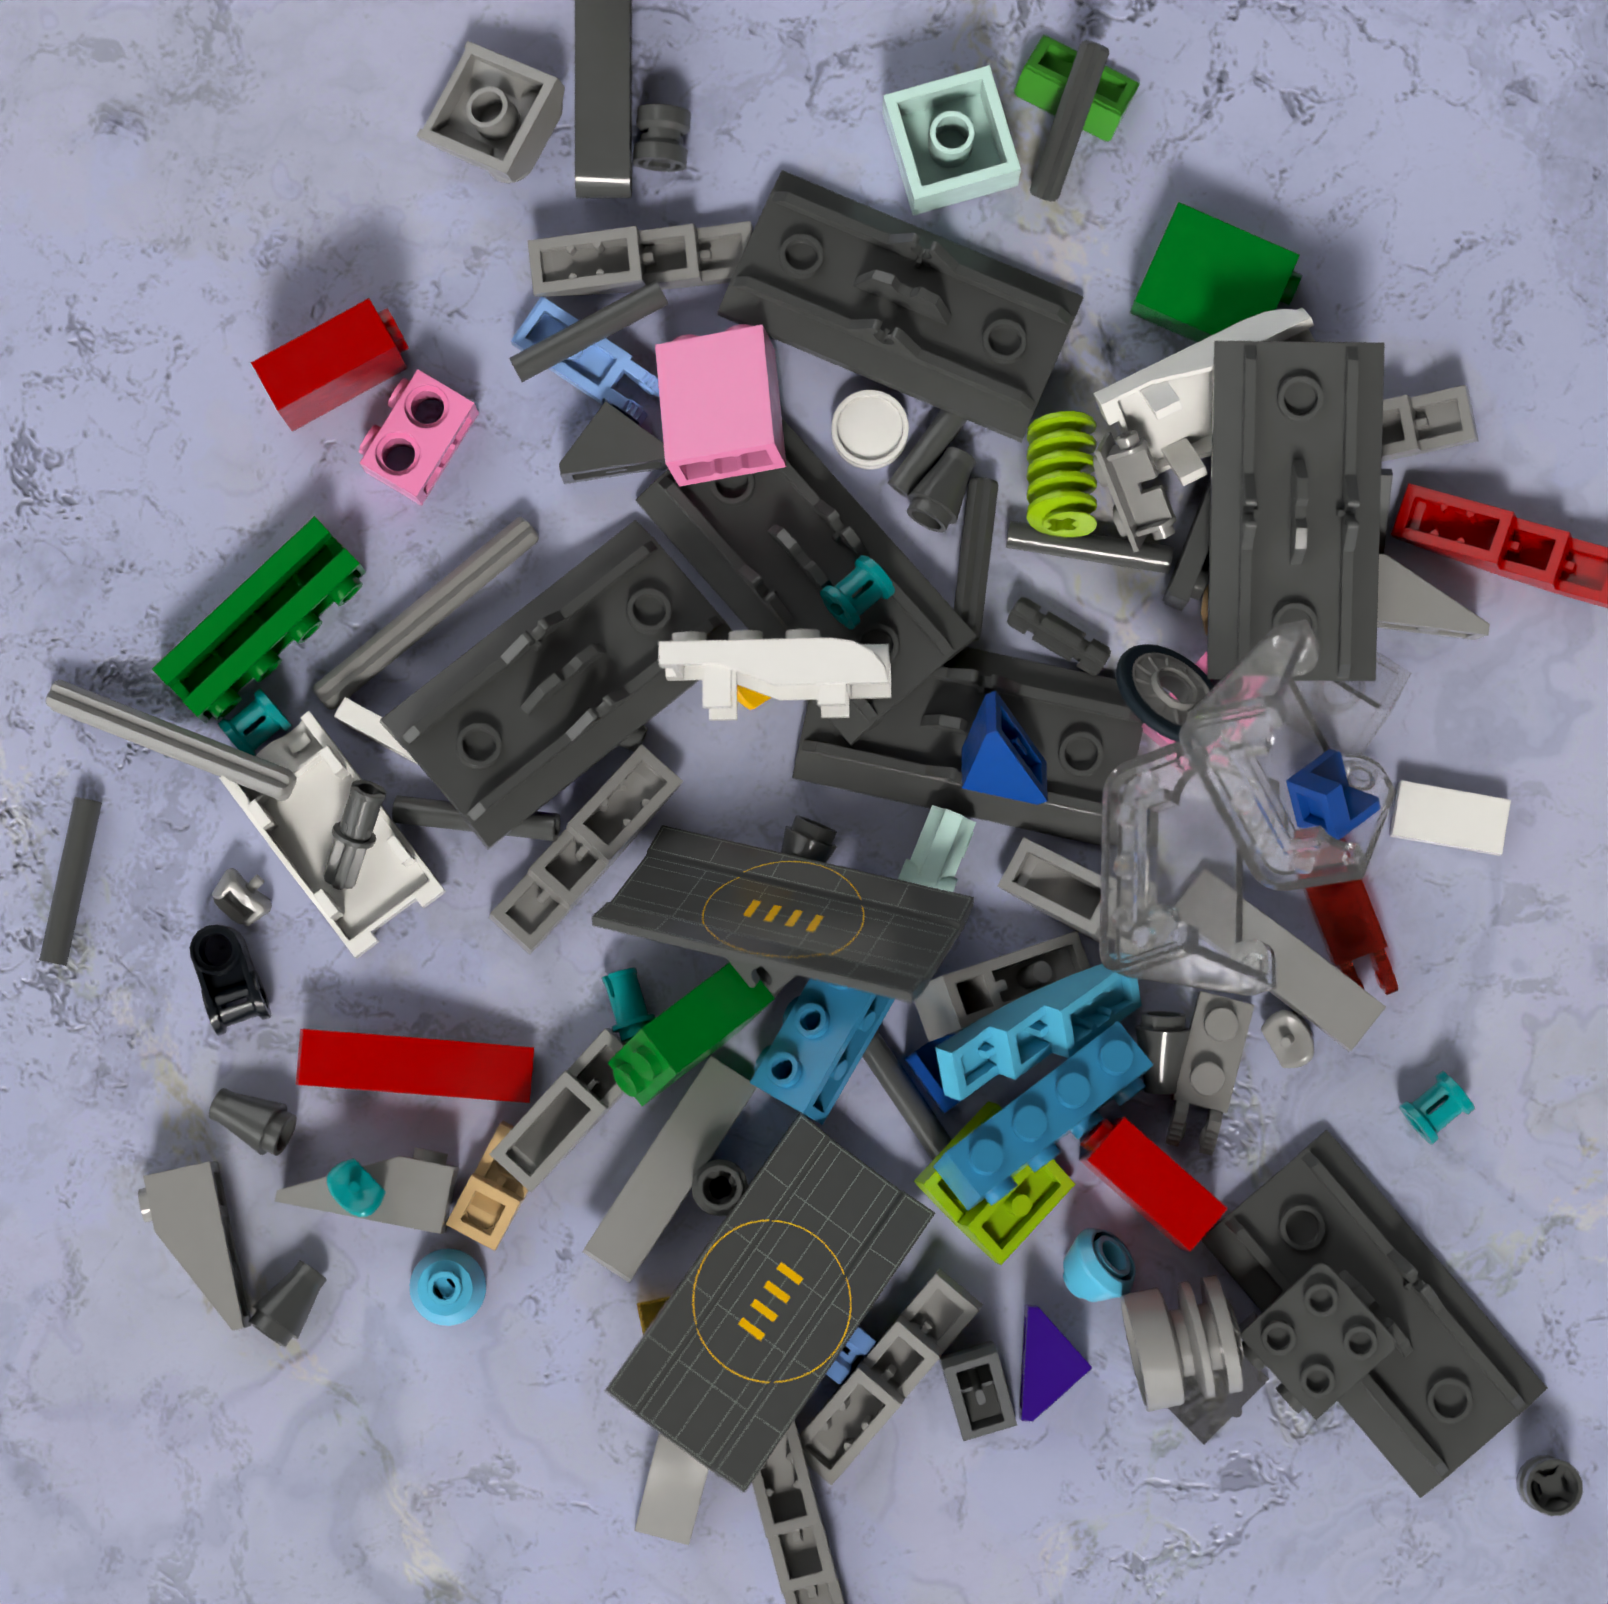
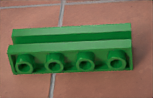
M314 516L157 663L152 670L183 700L182 702L200 720L207 723L214 717L219 721L240 703L242 698L238 692L253 678L259 683L277 669L282 662L278 655L291 642L295 640L297 644H301L322 625V620L319 616L334 602L338 606H342L360 590L363 583L359 578L366 571Z

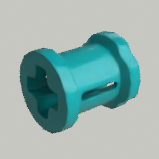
M861 555L855 561V569L834 587L827 585L820 592L823 603L829 612L848 629L857 627L861 622L859 616L880 598L889 599L895 593L894 585L886 572L866 555ZM863 587L862 591L859 592L854 598H852V595L858 589Z
M261 688L254 693L255 700L231 720L223 718L217 723L238 750L256 756L255 750L280 729L287 731L292 727L289 720ZM261 716H266V719L250 733L246 734L244 732Z
M1444 1071L1439 1072L1435 1076L1437 1082L1414 1102L1405 1101L1399 1106L1412 1127L1431 1145L1439 1140L1437 1133L1462 1112L1470 1114L1475 1109L1463 1089ZM1443 1101H1445V1102H1444L1441 1106H1439L1435 1111H1433L1431 1114H1429V1113H1430L1432 1110H1434L1438 1105H1440Z

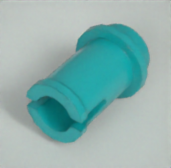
M635 967L616 971L601 978L603 984H605L616 1025L612 1026L613 1033L619 1032L622 1042L629 1041L641 1028L655 1019L654 1014H648Z

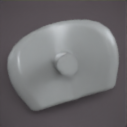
M229 868L225 871L212 892L213 900L218 908L233 921L245 926H250L269 913L272 908L270 899L257 890L264 883V880L259 875H255L248 883L234 868Z
M1280 1010L1272 1014L1265 1021L1261 1031L1283 1068L1302 1067L1312 1060L1314 1055V1038L1309 1025L1301 1016L1292 1011Z

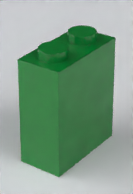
M1178 202L1137 293L1130 313L1192 341H1202L1244 319L1263 312L1276 310L1279 302L1290 305L1303 276L1293 271L1300 255Z
M729 962L641 1028L607 1062L613 1069V1076L617 1085L625 1094L635 1097L643 1107L737 1035L775 1000V997L761 980H759L754 988L749 987Z

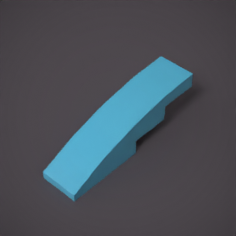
M1125 955L1074 973L1028 993L980 1018L936 1046L944 1095L962 1101L998 1074L1016 1080L1052 1053L1070 1058L1114 1023L1126 1018L1142 1006L1134 958Z

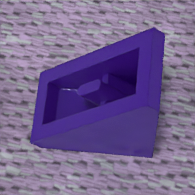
M1025 1305L1019 1419L1021 1421L1033 1422L1088 1373L1092 1366L1038 1306Z

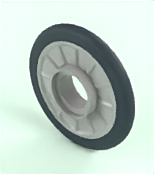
M1153 644L1133 646L1121 655L1116 666V681L1119 691L1131 711L1145 725L1168 739L1185 744L1207 742L1220 732L1224 722V707L1221 697L1212 681L1207 679V675L1196 664L1171 649ZM1163 688L1170 691L1178 700L1168 695Z

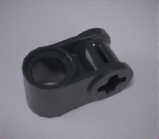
M217 924L205 926L197 931L191 940L190 956L201 986L204 1006L215 1033L218 1036L224 1034L228 1026L259 1016L262 1020L271 1018V1009L266 992L258 973L254 969L246 941L241 933L232 927ZM216 934H223L232 945L230 959L221 966L213 965L205 955L207 941ZM247 997L246 1002L226 1008V1004Z

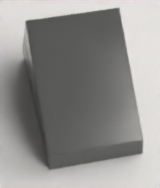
M606 401L559 463L560 475L564 484L668 468L665 464L664 443Z
M988 1341L941 1356L939 1362L963 1442L1017 1426L1000 1358L994 1342Z

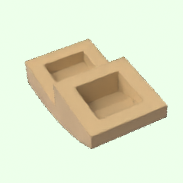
M505 1121L499 1124L475 1172L470 1176L445 1224L494 1251L498 1248L529 1191L489 1155L514 1127Z

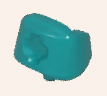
M354 1158L338 1163L327 1175V1187L334 1200L344 1210L358 1217L372 1215L379 1208L386 1194L384 1188Z

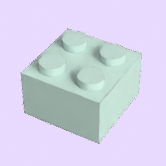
M990 65L883 95L882 114L913 216L1018 186L1021 167Z

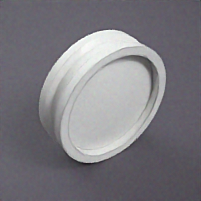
M862 390L845 398L837 407L832 420V440L839 455L849 464L861 469H879L891 464L900 456L907 443L909 425L903 407L894 397L878 390Z

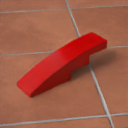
M1408 483L1391 533L1393 538L1502 577L1608 609V547L1572 538L1571 533L1568 531L1517 518L1513 511Z
M300 1029L295 1085L530 1103L534 1047Z

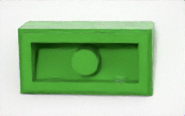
M1043 34L1022 70L1014 94L1055 116L1078 51ZM1105 66L1083 130L1109 142L1125 115L1140 83Z

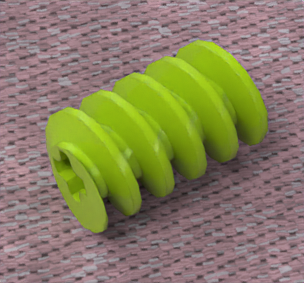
M1077 411L1054 412L1035 419L1028 426L1027 441L1029 446L1027 449V461L1030 465L1027 469V480L1030 485L1027 489L1026 499L1030 505L1027 509L1026 519L1034 529L1050 536L1064 538L1089 535L1097 526V520L1094 516L1090 515L1097 507V500L1094 496L1090 495L1097 487V480L1094 476L1090 475L1095 471L1093 465L1094 456L1090 454L1097 447L1096 439L1090 434L1095 432L1097 424L1094 418L1086 413Z

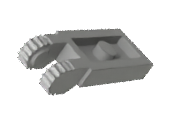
M1203 991L1198 992L1189 1026L1191 1031L1177 1081L1176 1094H1172L1171 1100H1175L1165 1144L1179 1146V1142L1185 1134L1186 1118L1190 1104L1209 1109L1205 1126L1202 1128L1199 1137V1153L1213 1155L1223 1113L1226 1114L1228 1112L1255 1005Z

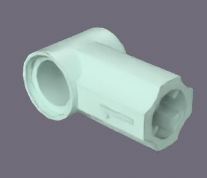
M932 805L911 859L906 858L898 880L953 892L958 881L955 878V874L961 859L964 858L976 822L951 810Z

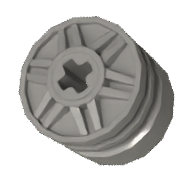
M1217 1275L1200 1278L1202 1304L1198 1305L1189 1281L1179 1282L1178 1309L1171 1311L1168 1310L1164 1297L1158 1288L1121 1295V1309L1137 1384L1146 1411L1150 1412L1184 1404V1377L1194 1375L1204 1398L1215 1397L1213 1371L1216 1370L1219 1371L1226 1393L1231 1394L1243 1391L1242 1361L1244 1353L1234 1309L1224 1295Z

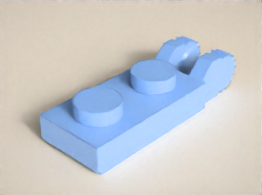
M541 297L512 338L511 343L523 351L579 320L545 297ZM606 338L549 368V370L603 405L606 401L639 425H642L648 414L638 403L614 390L622 376L625 374L645 392L659 397L658 378L635 363L631 354Z

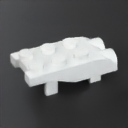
M1299 308L1297 310L1279 309L1267 311L1244 319L1095 392L1094 396L1101 414L1108 425L1117 422L1121 434L1136 430L1139 438L1146 439L1158 474L1171 468L1181 484L1185 486L1208 474L1201 458L1210 457L1212 452L1214 341L1315 342L1309 328L1314 326L1312 318L1303 308Z
M815 629L786 631V639H763L762 631L738 630L729 632V640L707 641L706 633L685 631L673 633L672 641L659 642V666L665 668L668 681L702 680L703 708H709L710 721L738 720L737 685L779 701L817 700L818 706H821V718H850L849 699L891 698L889 644H858L851 640L820 638V631Z
M308 711L300 717L302 721L298 726L283 737L268 744L256 755V757L287 768L297 777L296 785L287 800L280 801L232 782L223 775L219 779L287 870L320 910L355 958H359L379 943L374 933L412 903L418 901L423 908L427 907L443 895L446 890L382 805L373 830L376 842L373 847L368 848L355 886L352 889L343 888L338 890L333 888V885L325 882L323 874L335 837L332 835V828L335 823L341 822L351 793L352 782L362 780V778L316 718Z

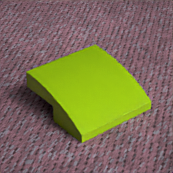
M988 1101L919 1174L914 1182L976 1246L995 1263L1002 1265L1076 1184L1054 1159L1035 1173L1027 1165L1012 1177L1018 1186L1001 1200L991 1206L986 1199H983L968 1211L933 1166L945 1152L1002 1110L999 1104Z

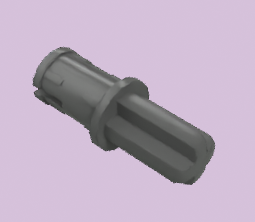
M356 780L352 782L351 793L341 822L335 823L332 828V835L335 837L323 876L325 882L333 885V888L338 890L343 888L352 889L355 886L368 848L373 847L376 842L373 830L382 802L385 800L386 791L378 784L370 781Z

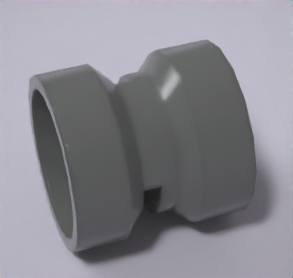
M645 104L637 108L636 126L643 134L640 135V141L634 145L633 164L643 169L660 172L685 170L687 167L688 150L683 145V138L681 137L690 131L691 112L682 107L667 104Z
M1537 1455L1527 1460L1520 1468L1516 1478L1517 1491L1521 1500L1530 1508L1549 1516H1562L1571 1512L1579 1504L1583 1493L1582 1479L1578 1471L1570 1463L1549 1455Z

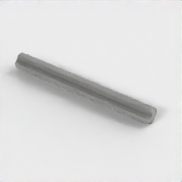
M523 517L516 518L318 681L313 687L315 695L326 708L330 710L336 709L342 703L344 697L349 698L535 545L539 539L537 532Z
M63 680L55 681L46 696V704L55 712L219 777L223 775L232 782L280 801L287 800L296 785L297 777L287 768Z

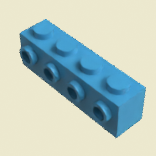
M810 978L800 996L795 997L788 1004L782 1019L783 1026L772 1045L765 1047L759 1054L754 1067L755 1074L750 1083L823 1125L895 999Z
M1117 1021L950 1148L933 1167L968 1211L983 1199H986L992 1206L1018 1186L1012 1177L1027 1165L1035 1173L1061 1152L1055 1144L1072 1132L1078 1140L1104 1119L1098 1112L1113 1099L1121 1107L1144 1089L1146 1085L1140 1078L1153 1066V1063L1122 1024Z

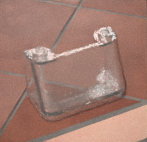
M1307 619L1282 624L1273 628L1189 711L1179 732L1180 744L1251 874L1259 883L1276 891H1290L1363 879L1396 794L1390 778L1379 762L1362 754L1342 755L1349 786L1379 797L1381 809L1340 840L1329 835L1322 826L1304 829L1297 827L1286 780L1330 749L1293 677L1311 672L1320 656L1321 650L1318 640Z
M1180 742L1164 746L1115 767L1104 785L1102 800L1099 953L1100 960L1105 968L1128 978L1245 996L1257 995L1276 988L1275 952L1270 945L1260 940L1247 939L1242 941L1243 844L1261 837L1272 826L1276 814L1277 781L1203 746Z

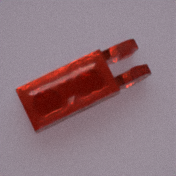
M1348 843L1294 862L1295 871L1332 965L1337 966L1342 973L1364 989L1352 960L1370 954L1379 987L1386 995L1398 991L1397 980L1384 949L1388 947Z

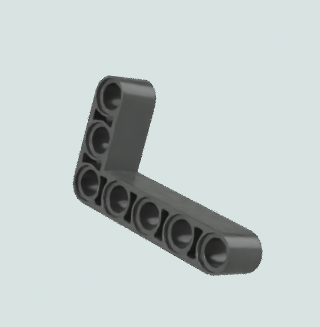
M575 0L576 198L632 197V0Z

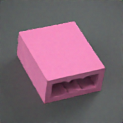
M748 324L734 325L725 332L704 336L693 334L681 335L673 339L672 342L655 345L665 464L679 487L787 467L775 349L763 324L756 326Z

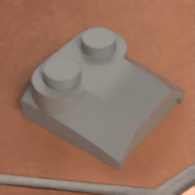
M467 41L464 46L465 52L424 128L419 130L417 137L423 142L486 170L497 181L503 183L520 181L534 168L562 115L565 86L557 77Z

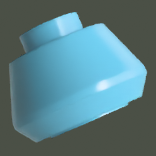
M1086 1228L1081 1231L1063 1261L1064 1282L1069 1291L1078 1298H1084L1090 1302H1098L1121 1297V1295L1128 1294L1133 1288L1136 1275L1133 1258L1124 1243L1107 1230Z
M457 1249L436 1250L422 1258L414 1268L409 1285L411 1300L416 1310L432 1323L443 1326L463 1323L477 1313L486 1295L485 1275L478 1262L469 1254ZM448 1278L454 1282L455 1287L450 1284ZM435 1289L441 1292L443 1298L437 1296Z

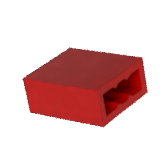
M370 298L254 360L251 364L277 411L293 432L406 370L407 367L400 354L408 350L409 347L388 308L377 313Z
M1125 1117L1115 1118L1112 1123L1108 1119L1102 1120L1092 1128L1080 1143L1087 1152L1079 1161L1180 1250L1191 1252L1228 1209Z

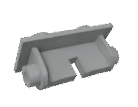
M1131 430L1117 436L1116 445L1112 433L1109 432L1105 434L1095 451L1096 455L1093 458L1094 470L1099 483L1103 487L1108 486L1114 500L1113 518L1118 532L1122 537L1128 536L1133 551L1138 552L1150 533L1153 534L1155 540L1165 539L1175 533L1173 524L1177 519L1163 484L1145 490L1142 488V482L1155 479L1158 476V471L1146 439L1139 438L1137 431Z

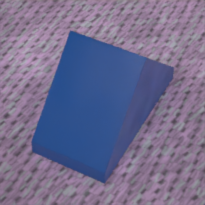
M996 691L986 694L961 748L962 789L1036 805L1047 802L1046 760Z

